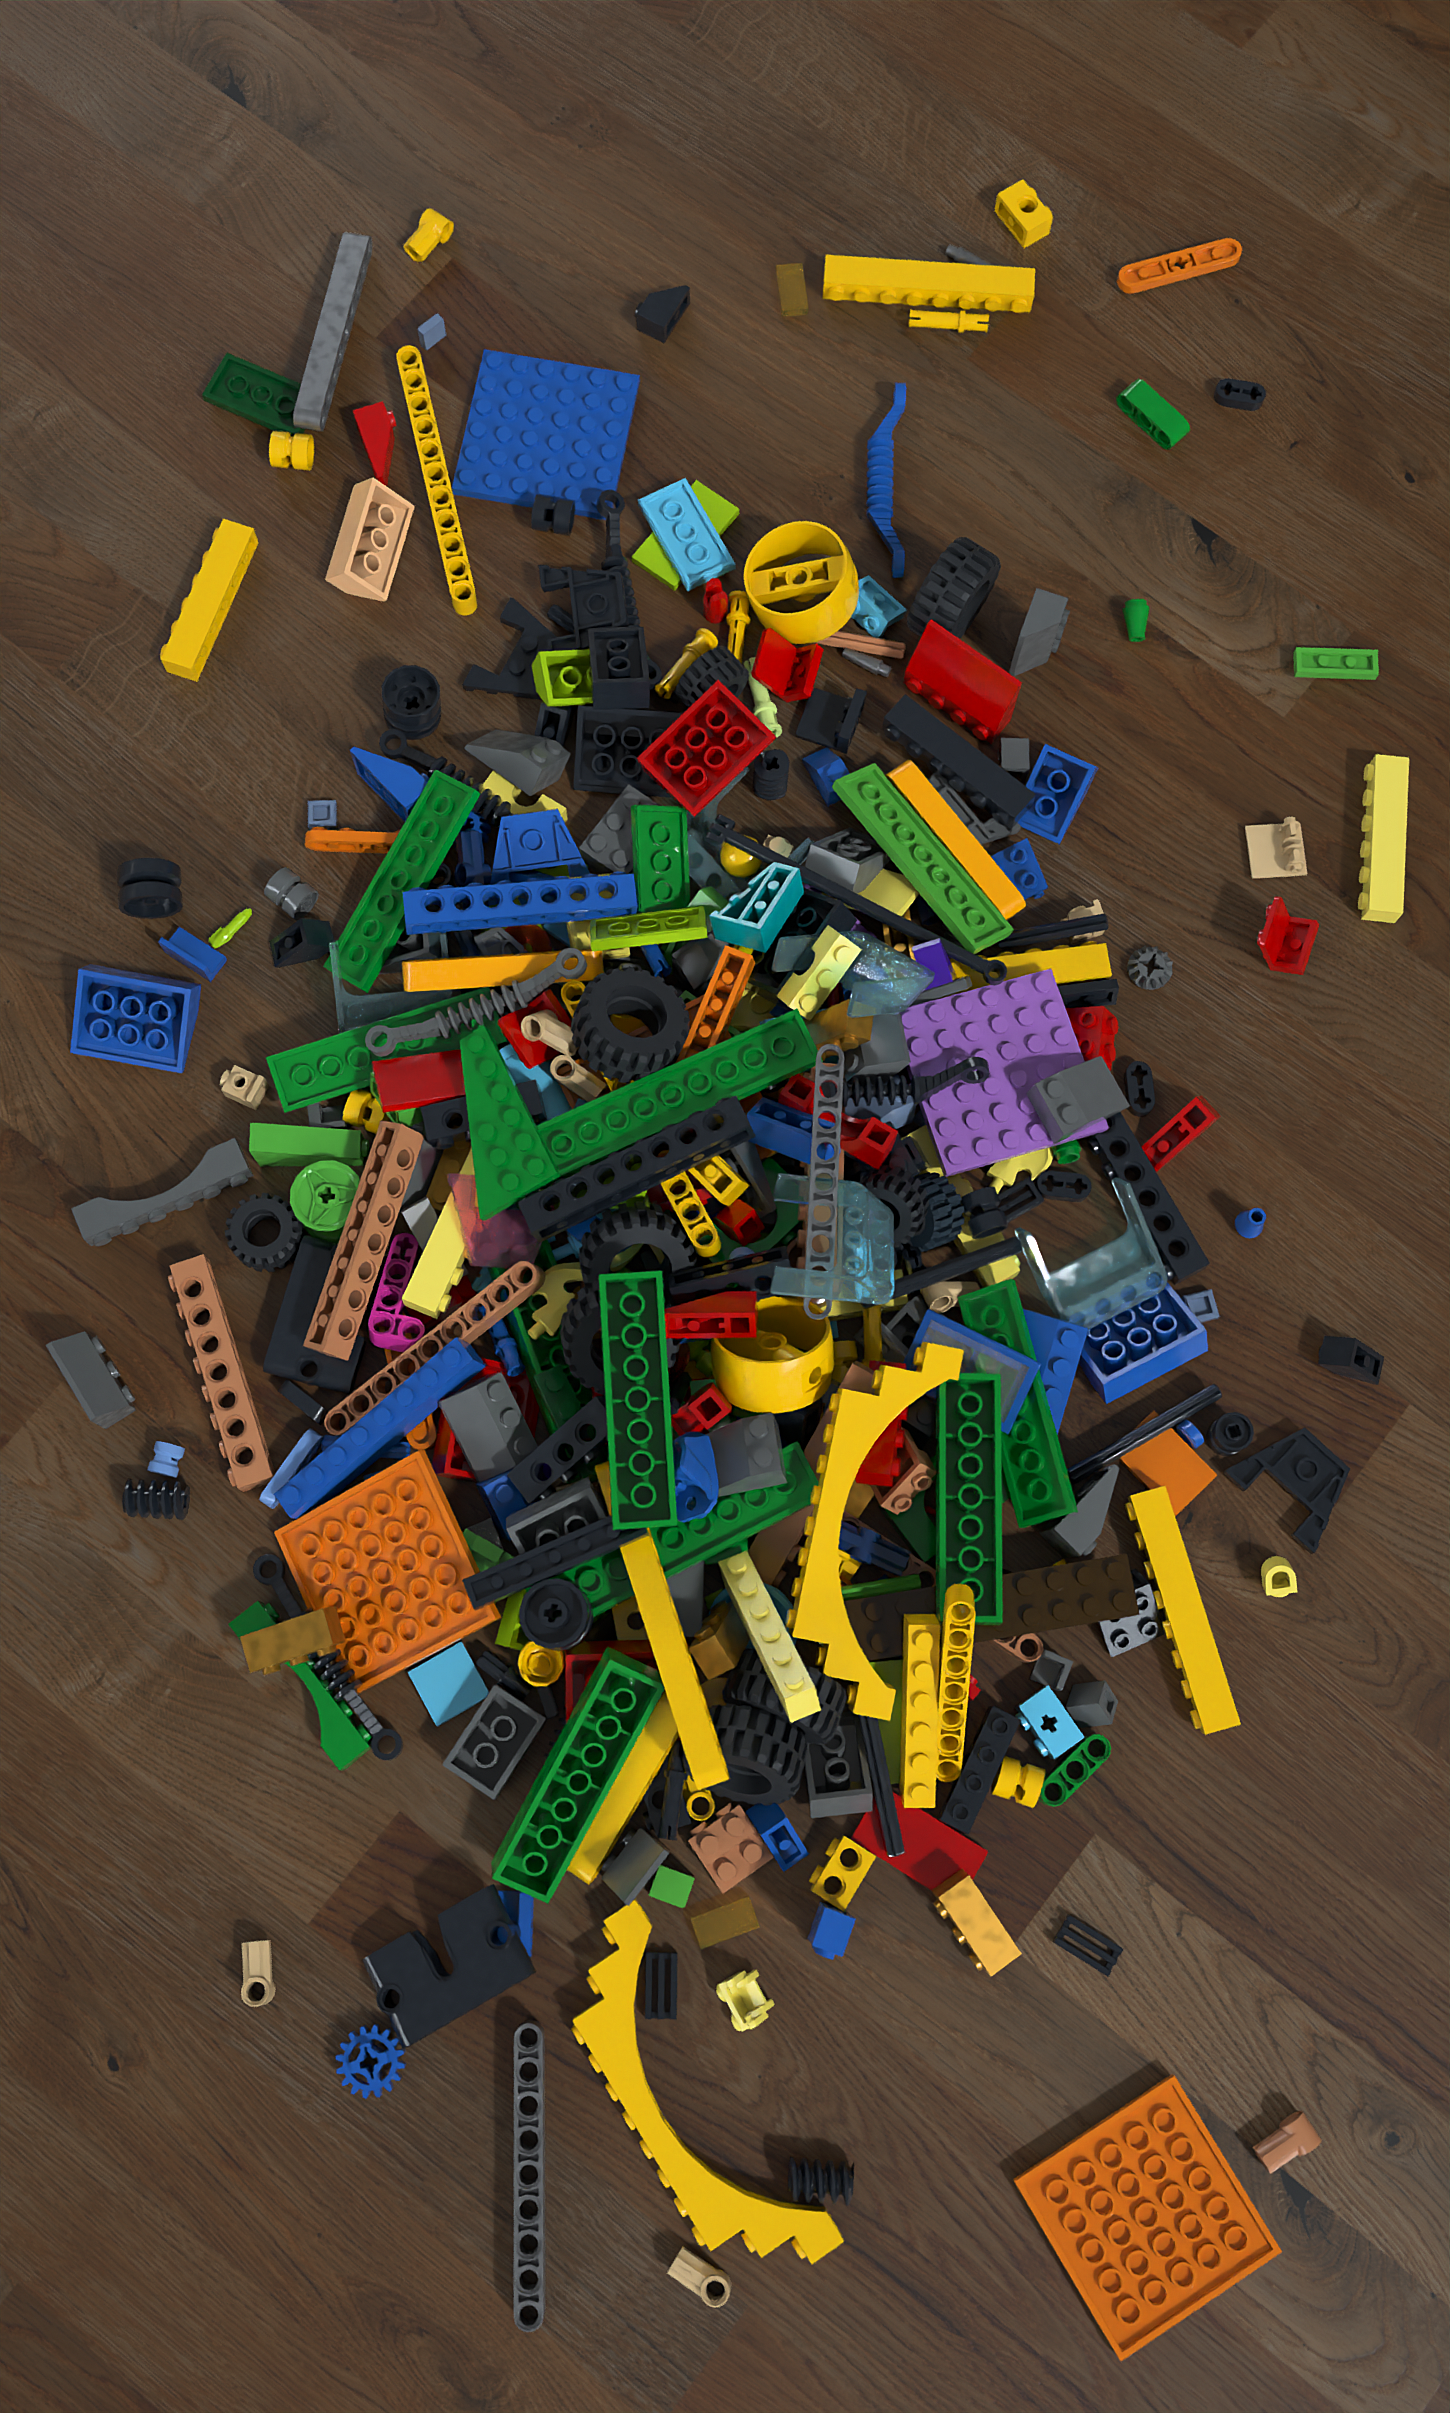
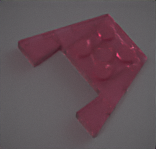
M448 1174L447 1179L449 1185H451L454 1197L453 1202L455 1210L458 1212L461 1233L470 1266L510 1269L520 1261L534 1264L542 1242L539 1243L531 1234L522 1211L504 1209L483 1221L479 1216V1208L475 1207V1175ZM553 1205L550 1207L549 1211H554Z

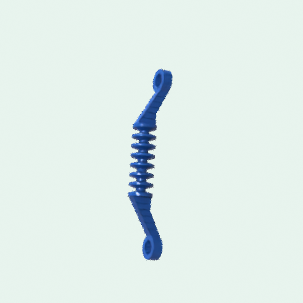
M896 382L894 384L893 407L867 442V458L869 460L867 462L868 499L866 504L868 509L866 510V515L892 554V578H903L905 551L891 526V518L893 516V509L891 508L893 506L892 478L894 476L892 470L894 466L892 460L894 457L892 451L894 448L892 431L904 413L906 402V383Z

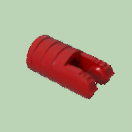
M712 578L707 581L705 586L703 612L708 622L718 624L723 622L728 614V596L722 590L721 581L717 578Z

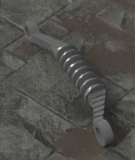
M576 948L564 949L558 954L554 963L542 970L538 975L536 974L532 979L530 978L521 983L517 980L512 981L513 991H509L505 985H501L502 995L499 996L492 989L490 991L491 999L488 1000L482 993L480 994V1004H477L473 998H469L470 1008L467 1009L460 1002L458 1003L459 1012L456 1013L450 1006L447 1008L448 1017H445L441 1011L435 1012L436 1017L423 1023H416L415 1025L400 1026L399 1028H388L384 1025L374 1026L366 1034V1046L373 1054L382 1057L392 1053L396 1044L405 1042V1040H419L421 1038L437 1037V1035L449 1039L451 1038L450 1028H453L457 1034H461V1024L464 1023L471 1030L472 1019H475L481 1026L483 1025L482 1015H486L490 1021H494L493 1011L495 1010L503 1017L505 1016V1006L511 1012L516 1011L515 1002H518L522 1008H526L528 1006L527 1002L532 997H535L561 976L571 980L579 978L586 971V959L581 951ZM569 958H577L578 965L574 969L567 970L564 968V964ZM380 1035H387L388 1039L385 1045L375 1047V1039Z

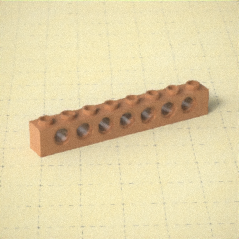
M380 1121L304 1341V1347L348 1361L425 1137L403 1124Z
M202 1254L169 1265L172 1275L168 1276L172 1291L178 1292L180 1302L176 1303L177 1310L181 1319H186L189 1328L185 1330V1336L189 1346H194L197 1357L193 1358L197 1373L199 1375L203 1374L205 1385H202V1392L206 1402L211 1401L214 1412L210 1413L214 1429L220 1430L223 1439L219 1441L222 1456L224 1458L228 1457L231 1469H228L227 1473L233 1487L237 1486L239 1490L245 1492L268 1484L276 1473L210 1260ZM195 1285H201L200 1294L196 1297H189L190 1289ZM203 1312H209L210 1318L208 1322L199 1325L197 1323L198 1316ZM212 1339H217V1349L213 1352H206V1344ZM219 1367H226V1376L221 1380H215V1371ZM229 1394H234L236 1397L234 1405L224 1408L222 1404L223 1399ZM237 1422H243V1432L238 1436H232V1426ZM245 1450H252V1460L248 1464H241V1453Z

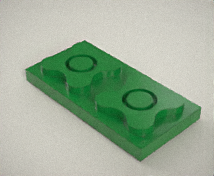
M631 806L633 873L637 898L636 914L687 908L690 904L687 810L682 806Z

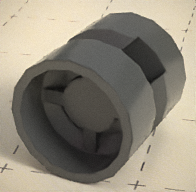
M288 867L278 870L270 878L264 890L265 896L274 904L282 905L283 911L294 920H299L306 916L316 904L319 896L318 891L307 882L301 884V878Z

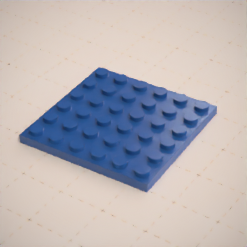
M484 349L452 485V493L454 495L533 508L536 495L543 494L552 496L554 501H557L559 498L575 500V515L606 520L598 512L596 502L600 494L605 490L617 492L640 384V375ZM605 501L607 506L613 508L614 504L611 501Z

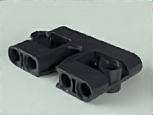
M304 1235L265 1357L263 1372L303 1382L308 1386H318L350 1395L353 1391L367 1342L364 1341L365 1338L357 1334L348 1361L303 1346L338 1243ZM384 1255L365 1313H371L388 1256ZM309 1364L318 1366V1371L313 1377H305L303 1375L304 1368Z
M494 1884L479 1890L438 1914L444 1944L454 1965L452 1974L446 1972L437 1952L419 1930L402 1935L362 1959L377 1992V2006L382 2012L387 2014L403 2049L434 2033L537 1972L525 1946L520 1940V1927L516 1921L510 1919ZM500 1926L504 1927L508 1934L505 1943L501 1942L497 1935ZM393 1989L396 1990L400 1996V2001L398 2005H395L391 2000V1992Z

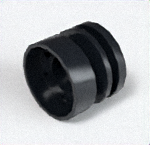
M417 665L401 666L391 671L385 677L382 684L384 720L388 728L401 731L407 740H419L431 735L438 728L441 721L440 685L436 677L427 669Z

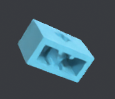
M1049 1685L1042 1687L1015 1706L1018 1712L1015 1717L1021 1720L1019 1724L1025 1731L1030 1729L1036 1740L1033 1741V1744L1043 1757L1048 1755L1050 1759H1055L1085 1738ZM1041 1717L1052 1719L1053 1722L1050 1724L1052 1731L1041 1729V1725L1044 1723Z

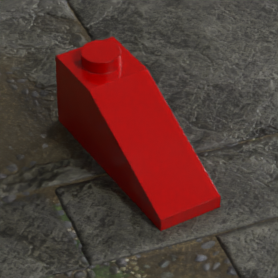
M381 401L352 411L375 478L387 486L395 441L393 427H396L397 424L392 410L387 411L384 402Z
M1202 1095L1196 1096L1142 1146L1156 1173L1221 1117Z
M726 1291L664 1309L666 1339L756 1338L757 1291Z

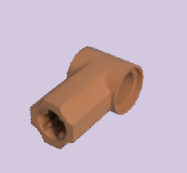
M1297 2111L1286 2117L1279 2124L1280 2128L1252 2147L1259 2161L1270 2174L1295 2156H1302L1311 2152L1321 2143V2138L1303 2111Z

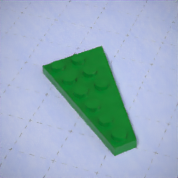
M483 1026L460 1040V1050L479 1216L481 1220L486 1221L525 1198L528 1194L561 1177L489 1029Z

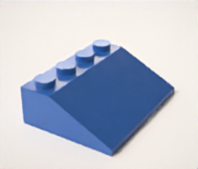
M93 964L79 968L70 1053L183 1073L198 1015L201 984Z
M1159 1271L1065 1319L1088 1328L1078 1363L1105 1404L1208 1351L1207 1330Z
M1023 1308L1037 1362L1041 1363L1039 1370L1058 1435L1088 1328Z

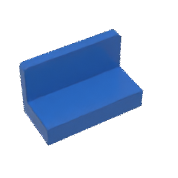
M181 927L176 930L169 941L162 937L158 941L166 954L209 982L213 980L227 961L223 954Z
M498 1891L510 1919L516 1921L520 1927V1940L531 1958L534 1897L521 1891ZM500 1926L497 1935L499 1940L505 1943L508 1934L506 1929Z

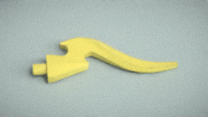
M1053 1146L995 1163L987 1173L989 1177L993 1178L989 1187H995L997 1194L1003 1185L1009 1188L1012 1187L1017 1173L1021 1170L1028 1171L1031 1175V1180H1036L1050 1166L1053 1160Z
M644 1243L634 1244L617 1254L611 1262L610 1270L614 1273L625 1267L637 1255ZM580 1262L558 1264L544 1272L545 1282L543 1286L532 1294V1296L543 1295L547 1300L546 1305L532 1314V1318L537 1323L528 1330V1334L536 1340L545 1331L551 1336L557 1332L561 1325L563 1313L568 1312L567 1304L572 1298H575V1295L565 1291L563 1286L566 1283L583 1280Z

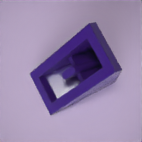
M940 938L912 947L925 990L953 982L957 978Z

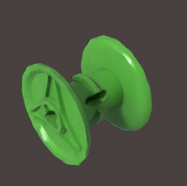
M335 1160L318 1161L308 1165L296 1176L290 1189V1205L295 1216L302 1222L304 1229L312 1237L339 1243L360 1182L359 1176L348 1165Z

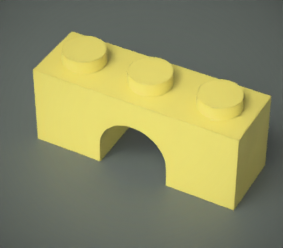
M494 770L483 784L482 792L488 788L492 790L490 800L495 795H499L501 797L499 806L505 801L511 804L510 812L513 814L558 808L564 822L567 821L566 807L544 794L541 795L534 805L521 806L517 804L515 800L521 793V789Z
M827 925L811 947L815 952V959L811 967L799 976L793 972L777 995L780 1000L793 1010L798 1008L800 1015L809 1021L862 950L829 925Z

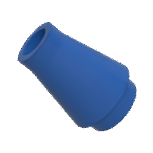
M1260 1208L1242 1211L1235 1219L1237 1232L1245 1238L1259 1236L1264 1227L1266 1214Z

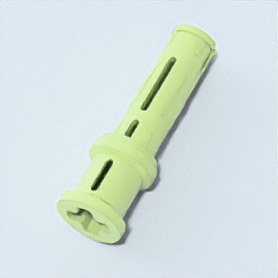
M755 657L749 659L750 665L747 660L744 662V667L749 671L748 681L755 705L752 713L777 738L782 733V727L778 724L775 715L777 707L770 701L768 689L752 677L751 671L755 661Z

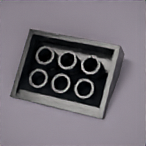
M578 705L573 790L621 794L629 784L645 796L671 797L643 770L637 758L684 712L638 708L593 710V705Z
M804 888L802 897L766 953L753 950L751 955L754 958L755 965L746 988L771 1003L792 1011V1008L777 997L780 990L793 972L799 976L811 967L815 959V952L811 947L827 925L846 938L857 922V919L842 901Z

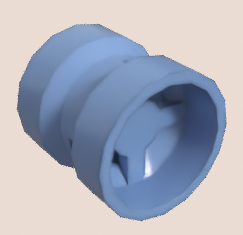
M156 1441L153 1449L155 1456L149 1462L147 1471L177 1478L179 1472L178 1460L183 1458L185 1448Z

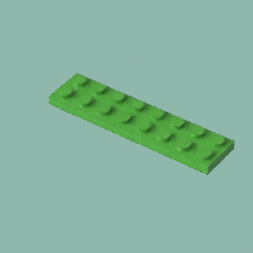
M875 763L835 780L832 789L966 950L976 954L1010 936L1014 930Z

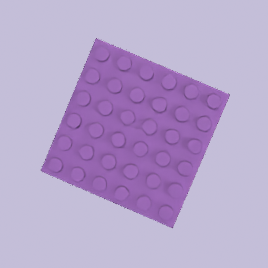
M1051 969L1006 980L999 985H988L900 1009L911 1060L906 1066L910 1079H912L913 1075L934 1076L971 1057H981L988 1061L990 1075L985 1081L969 1084L960 1079L919 1103L945 1177L1101 1133L1109 1128L1106 1119L1054 1144L1026 1095L1035 1083L1062 1070L1085 1062Z

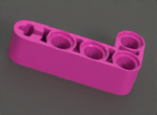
M409 1233L398 1234L391 1243L368 1322L369 1339L375 1346L402 1353L425 1336V1327L419 1319L402 1315L405 1307L402 1297L418 1262V1242ZM406 1250L405 1260H402L401 1254ZM395 1274H401L404 1276L402 1279L399 1280L391 1278V1276ZM387 1300H393L397 1302L395 1305L387 1306L383 1304ZM380 1326L389 1328L386 1332H378L375 1329ZM407 1333H415L418 1337L408 1339L405 1335Z

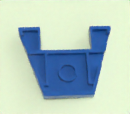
M558 808L501 816L490 885H495L499 881H510V872L568 865L569 878L590 874ZM488 900L489 906L498 904L494 900Z

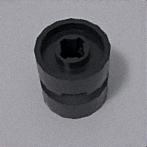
M537 494L532 509V530L548 532L549 529H553L555 534L570 536L575 519V500L559 498L557 501H554L552 496ZM550 509H553L552 520L549 519Z
M995 1187L982 1188L961 1197L962 1200L960 1202L964 1206L963 1213L965 1216L970 1217L967 1224L973 1239L992 1236L1009 1227L1004 1211L998 1209L1001 1202Z
M1237 1412L1227 1413L1212 1422L1208 1427L1206 1433L1207 1443L1216 1454L1232 1456L1249 1446L1253 1440L1254 1429L1252 1423L1245 1415Z

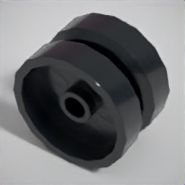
M139 858L119 865L117 869V884L120 887L118 893L119 910L128 916L144 919L165 918L180 912L183 907L182 892L179 889L182 883L179 865L161 858Z
M558 1578L546 1579L533 1585L524 1595L519 1609L520 1625L525 1635L536 1645L554 1651L570 1650L581 1644L590 1633L594 1621L593 1606L587 1594L571 1582ZM556 1610L561 1611L562 1616L556 1617V1619L554 1620V1612Z

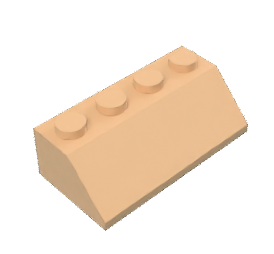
M373 477L355 484L325 580L347 594L383 602L387 601L415 506Z

